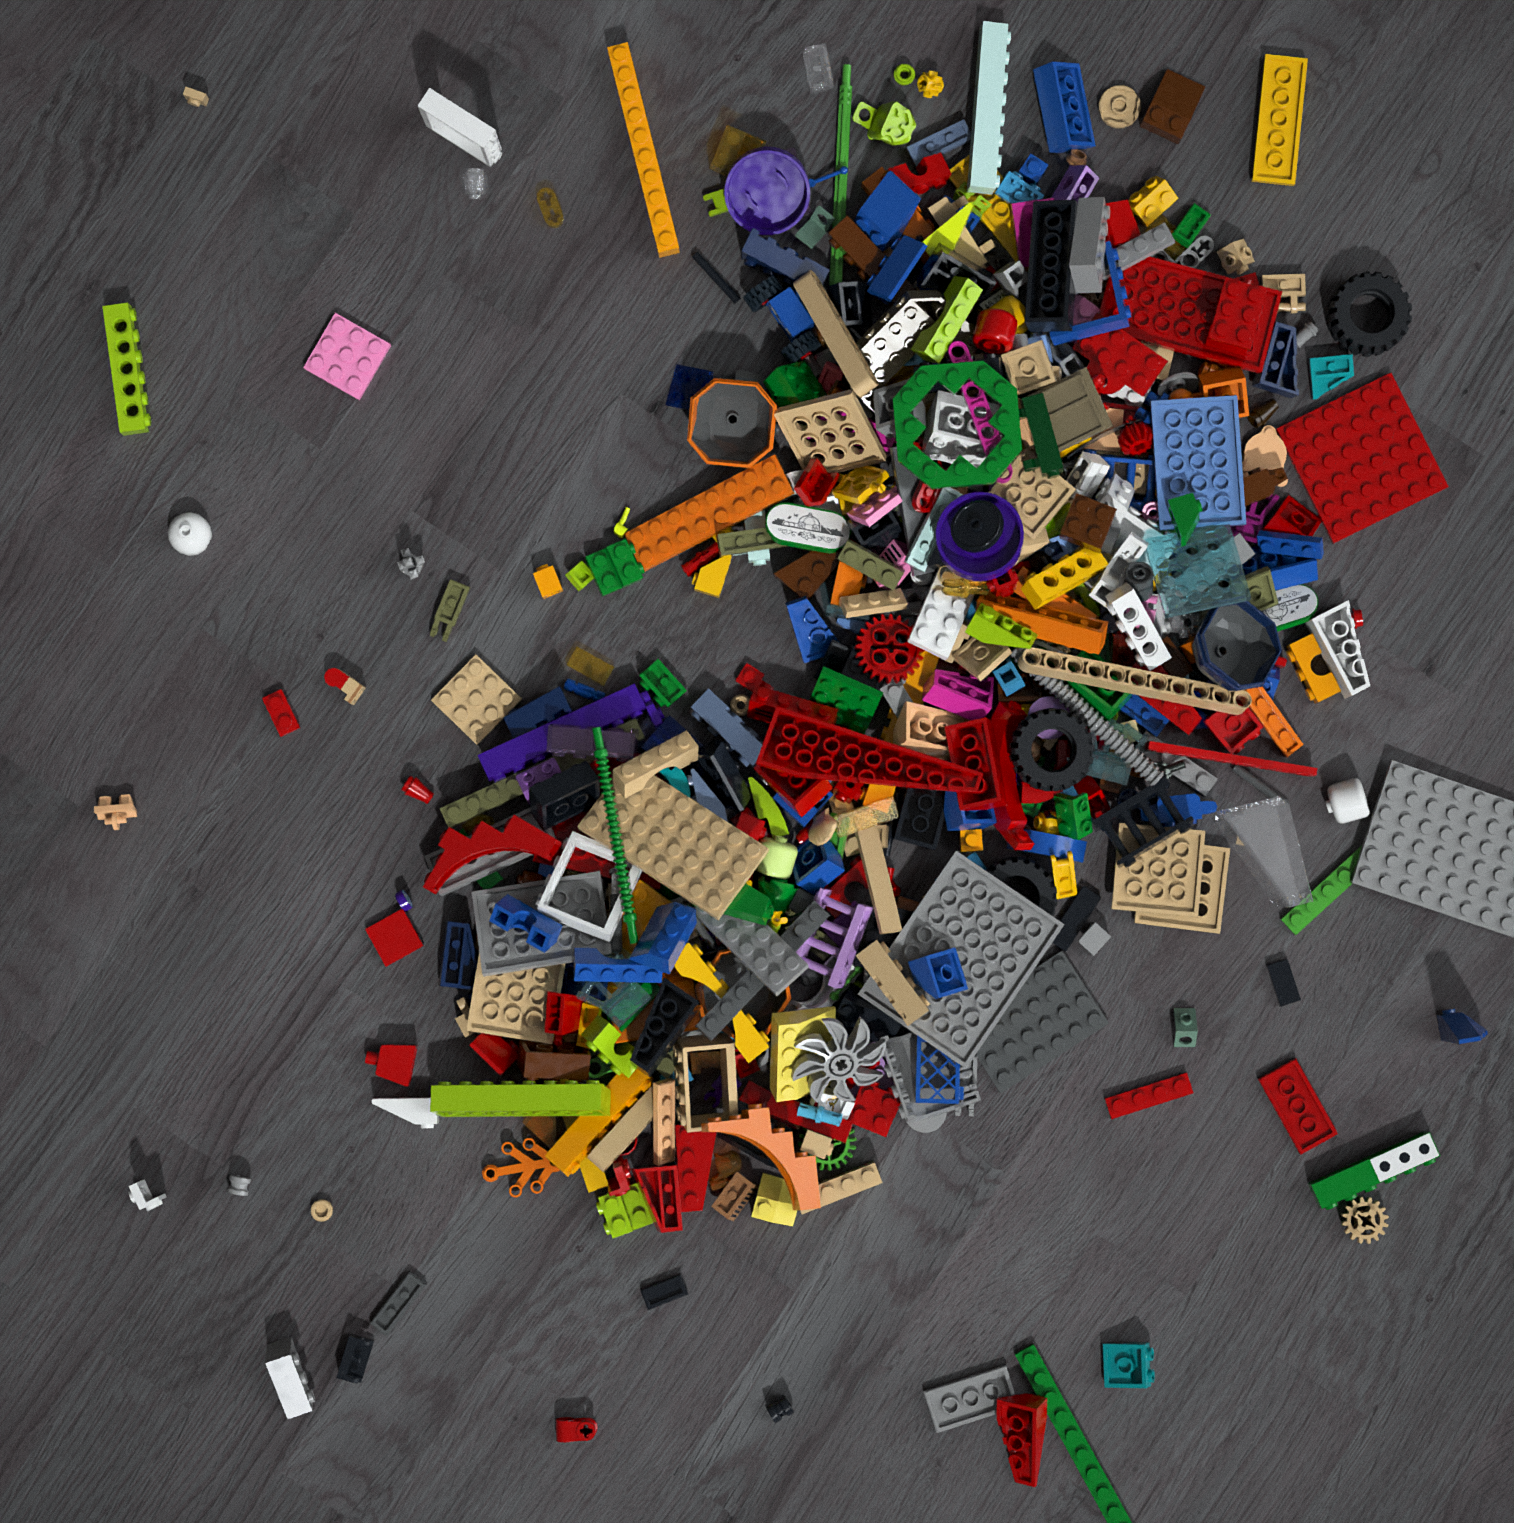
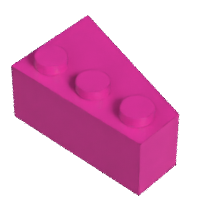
M935 669L923 685L922 701L969 720L984 718L992 709L994 677H988L980 682L972 674L966 677L960 676L958 672Z

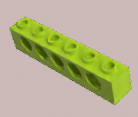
M129 303L102 306L119 432L123 436L149 432L148 426H151V417L149 413H146L145 406L148 405V396L146 392H143L142 385L146 383L144 371L140 370V363H143L141 350L137 348L140 336L138 329H135L134 321H137L136 310ZM126 322L127 328L122 332H118V325ZM124 343H129V350L126 353H121V346ZM132 364V371L129 374H124V366ZM135 385V392L132 395H127V387ZM138 406V413L135 416H130V408Z

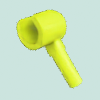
M625 507L621 519L614 527V534L619 538H622L628 528L623 526L630 512L628 507Z

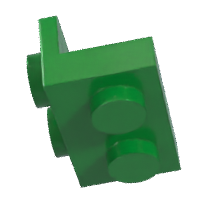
M659 659L643 673L639 674L641 678L639 683L647 691L651 689L656 694L653 698L661 707L666 705L669 708L687 692Z
M1083 792L1077 796L1063 793L1054 795L1059 835L1080 840L1091 834L1093 829L1088 794Z

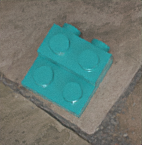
M1149 1342L1103 1344L1104 1388H1148L1151 1386V1383H1154L1155 1372L1153 1369H1150V1361L1154 1359V1349L1150 1348Z

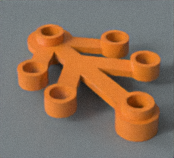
M531 1137L523 1141V1148L527 1151L532 1150L543 1159L534 1161L515 1148L512 1142L507 1141L501 1147L502 1152L513 1156L521 1163L503 1167L489 1164L482 1171L483 1178L488 1182L497 1180L499 1176L523 1172L516 1184H513L509 1189V1194L514 1198L522 1194L523 1187L536 1169L544 1168L538 1180L533 1181L530 1185L531 1191L535 1194L542 1192L544 1184L552 1172L560 1171L545 1157L548 1151L539 1146ZM527 1140L533 1142L532 1148L526 1147L525 1143ZM506 1144H510L512 1146L511 1152H506L504 1150V1146ZM492 1169L495 1173L494 1177H488L487 1170ZM534 1183L541 1185L539 1191L533 1189ZM518 1187L520 1193L517 1195L513 1194L512 1188Z

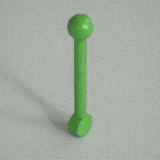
M855 967V971L847 978L843 989L858 973H862L863 967ZM838 988L836 992H831L829 995L830 999L833 1001L838 1000L839 994L843 989Z

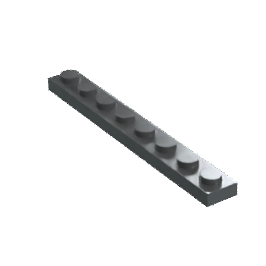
M814 900L780 937L796 952L830 915ZM748 969L695 1027L712 1041L764 984Z

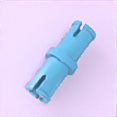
M800 1103L797 1116L813 1119L816 1123L824 1122L839 1127L842 1122L843 1113L826 1110L823 1106L818 1108Z

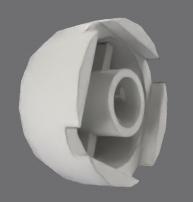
M191 512L176 516L168 528V538L172 547L179 553L188 556L198 555L208 547L207 545L212 537L211 527L207 520L199 514Z

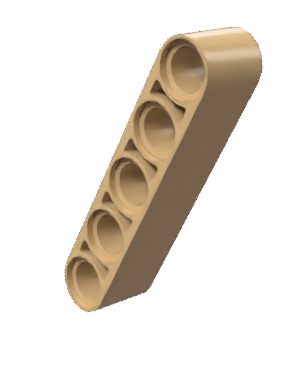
M653 1085L588 1155L587 1158L602 1172H605L653 1120Z

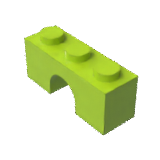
M597 1015L581 1034L587 1040L585 1045L593 1052L597 1050L599 1052L597 1056L604 1063L607 1064L609 1062L611 1064L609 1068L619 1076L622 1073L629 1078L637 1069L630 1062L635 1048L628 1042L618 1043L614 1047L621 1034L608 1021Z

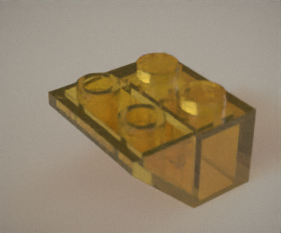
M727 125L709 169L727 176L729 169L741 155L752 149L764 147L766 141Z

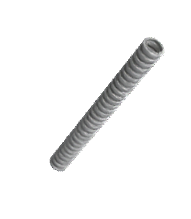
M1015 647L1009 657H1013L1015 659L1014 662L1017 663L1026 648ZM1025 657L1028 663H1034L1032 658ZM1029 674L1030 677L1032 675L1035 677V681L1038 680L1040 682V686L1044 685V689H1048L1050 695H1055L1054 698H1058L1060 700L1059 703L1065 705L1064 708L1068 707L1070 713L1073 712L1080 718L1081 722L1084 721L1090 727L1089 730L1095 732V736H1100L1099 739L1104 740V744L1110 746L1109 749H1114V753H1118L1120 759L1124 758V762L1129 763L1130 768L1134 767V771L1136 773L1139 772L1140 777H1145L1144 780L1146 782L1149 781L1150 786H1154L1164 776L1163 770L1159 771V767H1155L1153 761H1148L1149 758H1145L1143 756L1144 753L1139 752V748L1135 749L1133 747L1134 744H1130L1128 738L1125 740L1123 738L1124 735L1118 733V729L1114 730V726H1110L1108 720H1103L1104 717H1100L1098 715L1099 712L1093 710L1094 707H1089V703H1085L1083 697L1079 698V694H1075L1073 688L1069 689V685L1063 683L1064 680Z

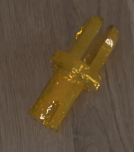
M962 577L960 579H945L942 581V586L944 587L941 588V591L948 596L967 598L970 594L988 595L989 592L986 590L988 589L986 581H970Z

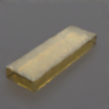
M890 796L832 817L837 821L835 828L837 837L841 838L899 817L894 798Z

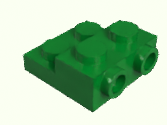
M626 539L585 557L602 597L643 579L644 568L641 562L636 563L633 556L636 553L635 548Z

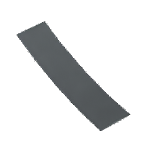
M1141 419L1136 420V421H1133V422H1135L1136 424H1138V423L1141 421ZM1133 422L1120 425L1100 434L1069 455L1066 461L1098 439L1124 429L1126 425L1130 426Z

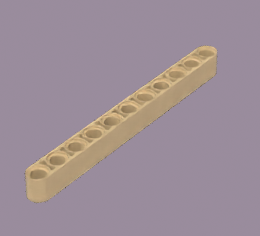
M1033 647L1026 649L1018 659L1019 669L1026 673L1233 715L1242 714L1252 702L1250 694L1244 690L1228 691L1215 684ZM1025 657L1032 658L1034 663H1028ZM1047 661H1051L1055 668L1049 667ZM1068 665L1073 666L1076 672L1070 671ZM1089 669L1094 670L1097 676H1092L1089 673ZM1110 674L1116 675L1118 681L1113 680ZM1131 678H1135L1139 685L1132 683ZM1152 682L1157 683L1160 689L1154 688ZM1173 686L1177 687L1180 693H1176L1173 690ZM1194 691H1198L1201 694V698L1197 697ZM1215 695L1220 696L1222 702L1217 701ZM1236 699L1240 700L1243 706L1238 705Z

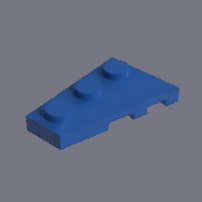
M806 596L785 603L802 661L807 663L823 657L831 639L837 640V638Z

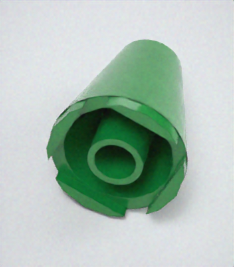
M759 872L757 890L769 897L774 907V912L782 911L783 913L780 915V918L784 917L799 889L795 878L792 882L788 879L774 878Z

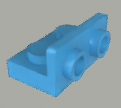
M1016 171L1005 173L999 187L994 192V194L1008 204L1040 200L1044 196L1038 186L1033 183L1029 185L1023 181L1024 177Z

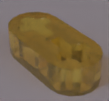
M542 188L537 193V201L545 223L550 228H558L564 221L559 202L552 189ZM544 193H547L548 196L552 195L550 198L551 206H547L545 200L541 201ZM550 210H553L556 216L560 215L557 218L558 222L554 223L552 220H548L551 218Z

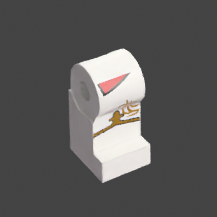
M828 1087L825 1088L819 1103L814 1101L812 1097L809 1102L814 1107L819 1108V1106H823L826 1110L843 1113L842 1119L848 1120L855 1104L854 1101L838 1099L832 1089Z

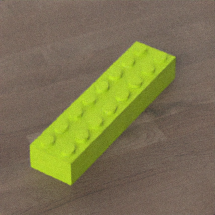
M574 1080L565 1081V1084H557V1081H544V1084H536L535 1081H523V1085L515 1084L513 1081H502L501 1085L493 1084L491 1081H481L480 1085H473L472 1082L467 1081L459 1082V1085H451V1082H438V1085H431L430 1112L441 1117L610 1116L611 1090L597 1080H588L586 1084H578V1081Z

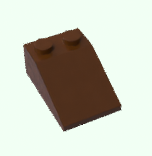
M1167 69L1140 127L1179 144L1204 92L1205 86Z

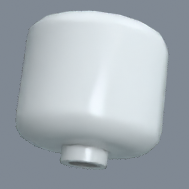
M1358 778L1345 780L1328 787L1329 800L1325 802L1328 812H1333L1338 823H1348L1369 815L1367 799Z

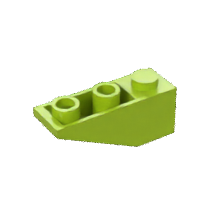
M983 603L978 607L965 633L983 643L1031 649L1038 636L1031 629L1018 624L1010 617L1002 615Z

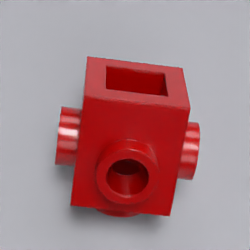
M1010 569L1002 576L986 581V585L990 593L994 592L995 597H1007L1014 593L1013 590H1016L1019 579L1016 571ZM999 581H1004L1005 583L999 585L998 582H999Z
M833 781L832 783L835 785L832 792L835 794V798L842 803L847 802L850 804L853 799L857 801L864 792L861 789L864 785L863 783Z

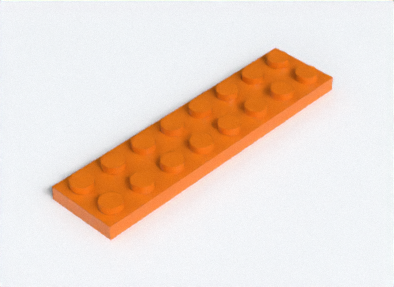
M774 454L624 533L627 542L633 544L636 551L634 556L637 562H641L644 572L795 494L777 456Z

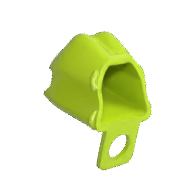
M897 101L882 104L878 109L864 102H859L852 116L854 122L868 129L867 136L870 140H881L893 146L908 143L913 130L916 128V122L911 111ZM867 109L869 111L870 117L867 121H862L859 118L860 110Z

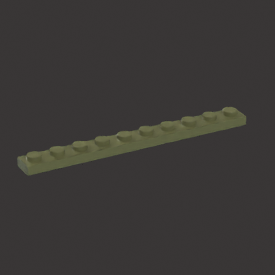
M636 718L602 733L604 749H607L608 756L645 739ZM594 738L440 808L448 828H453L524 795L516 775L551 758H555L561 772L584 761H587L588 764L598 761L594 756V751L596 750Z

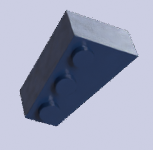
M1277 321L1274 323L1261 374L1255 373L1252 382L1253 387L1288 398L1299 396V389H1297L1298 368H1296V327Z
M559 686L545 695L529 701L520 709L510 710L507 712L504 720L514 739L573 711Z
M446 921L438 985L473 990L477 960L470 925L468 923Z

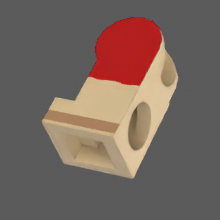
M337 668L328 669L324 675L325 682L329 686L337 687L345 692L347 696L344 700L352 705H355L366 689L365 686Z

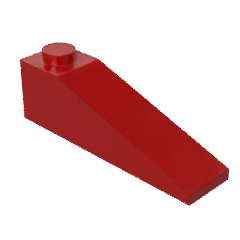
M1028 1393L999 1397L997 1399L996 1419L998 1426L1002 1428L1004 1435L1002 1438L1003 1443L1007 1445L1010 1455L1008 1460L1016 1483L1036 1487L1047 1420V1398Z

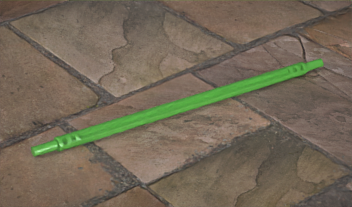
M849 64L843 65L842 85L839 87L835 171L840 170L842 166L848 168L852 86L850 85L851 65ZM848 172L835 176L833 217L835 220L832 223V229L846 217ZM832 246L829 286L842 282L843 276L842 256L844 254L839 248L835 250Z

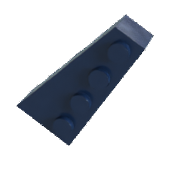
M752 228L741 251L742 260H744L745 265L754 269L757 266L764 270L763 273L769 277L777 276L783 279L782 282L790 287H794V281L807 271L812 270L822 285H824L830 269L806 256L800 259L798 257L799 254L789 247L780 248L776 240L771 237L762 238L758 236L760 231Z

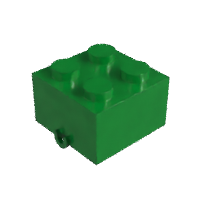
M805 360L777 367L763 381L771 394V399L779 407L827 395Z

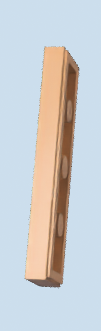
M672 1078L653 1083L654 1164L657 1166L675 1161V1080Z

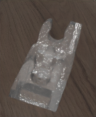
M826 43L806 47L802 54L810 94L833 90L834 82Z

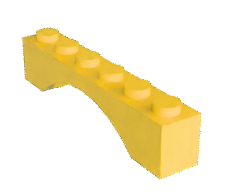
M689 942L685 945L674 967L681 976L692 978L705 984L722 998L730 987L723 978L718 980L713 974L716 972V969L709 961L706 963L700 957L703 952L696 943L691 945ZM740 1010L732 1019L735 1030V1046L749 1063L769 1048L767 1042L770 1039L763 1030L757 1031L754 1027L756 1021L750 1013L745 1015Z

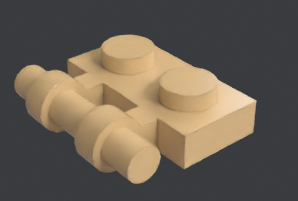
M1305 274L1261 276V286L1283 291L1281 297H1290L1289 303L1279 304L1278 312L1289 311L1291 314L1306 310V303L1297 302V297H1304L1306 295Z

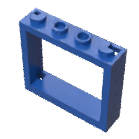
M1110 241L1105 242L1106 250L1104 256L1107 255L1119 314L1074 325L1073 331L1049 332L1054 346L1130 327L1128 318H1131V310L1129 305L1125 306L1124 299H1128L1125 286L1121 287L1120 280L1124 279L1121 266L1117 267L1116 263L1120 258L1117 247L1113 248Z

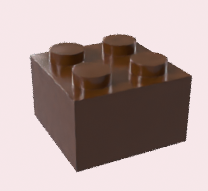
M1076 493L1059 538L1100 554L1117 509Z

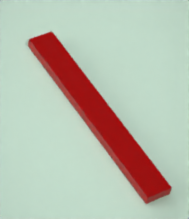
M1146 741L1144 749L1147 751L1308 777L1316 776L1318 769L1154 741Z

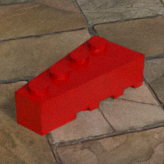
M1137 661L1132 666V668L1149 671L1145 666L1140 667ZM1162 665L1151 670V672L1169 675ZM1131 678L1132 682H1134L1136 685H1139L1138 681L1135 678ZM1152 682L1154 688L1160 689L1157 683ZM1173 686V690L1176 693H1180V690ZM1140 696L1188 735L1193 732L1203 719L1193 706Z
M677 1123L675 1124L681 1212L703 1211L717 1132L699 1131L687 1133L684 1126Z

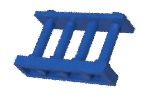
M1084 449L1083 452L1097 454L1110 465L1105 479H1111L1114 476L1115 462L1128 463L1126 481L1133 488L1136 464H1148L1146 496L1143 500L1135 499V496H1133L1129 508L1132 506L1138 511H1142L1146 503L1156 501L1154 454H1148V457H1130L1096 453L1097 450ZM1092 496L1091 499L1097 501L1096 496Z

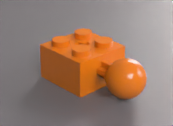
M1235 367L1198 374L1200 392L1192 394L1190 391L1180 388L1172 391L1167 399L1237 395L1239 418L1249 416L1246 378L1241 368Z

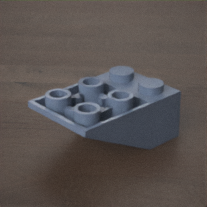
M691 769V774L687 775L690 789L694 788L695 793L694 796H691V799L727 821L724 805L695 769Z

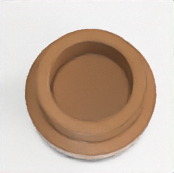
M1073 149L1066 156L1069 165H1086L1087 156L1081 150Z

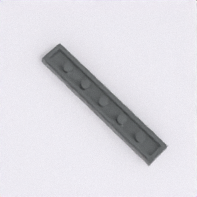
M897 446L890 447L897 493L902 499L900 510L907 550L909 552L925 520V514L915 511L912 506V497L918 486L919 479L898 462ZM910 565L912 576L935 572L928 566L925 572H921Z

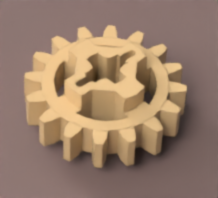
M1359 1196L1358 1202L1353 1199L1350 1200L1352 1206L1345 1205L1347 1213H1341V1216L1345 1217V1221H1342L1341 1225L1347 1226L1344 1229V1233L1348 1234L1351 1232L1349 1238L1354 1240L1357 1237L1358 1243H1362L1363 1239H1365L1366 1243L1371 1244V1238L1378 1241L1377 1235L1379 1233L1385 1235L1382 1228L1388 1227L1384 1220L1388 1219L1389 1216L1382 1213L1386 1208L1383 1206L1378 1207L1380 1204L1378 1200L1372 1203L1371 1197H1367L1366 1201L1361 1196ZM1368 1206L1365 1210H1357L1358 1207ZM1376 1214L1378 1215V1224L1375 1222ZM1358 1215L1367 1217L1366 1219L1372 1225L1363 1223ZM1351 1216L1354 1217L1355 1224L1353 1227L1351 1225ZM1365 1230H1372L1369 1234H1361Z

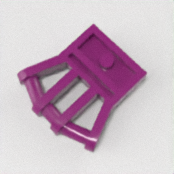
M1272 494L1270 497L1265 498L1269 503L1260 515L1254 514L1258 502L1251 504L1249 511H1246V525L1217 527V533L1225 536L1232 534L1233 537L1240 533L1246 542L1258 544L1257 535L1259 530H1262L1265 516L1280 496Z

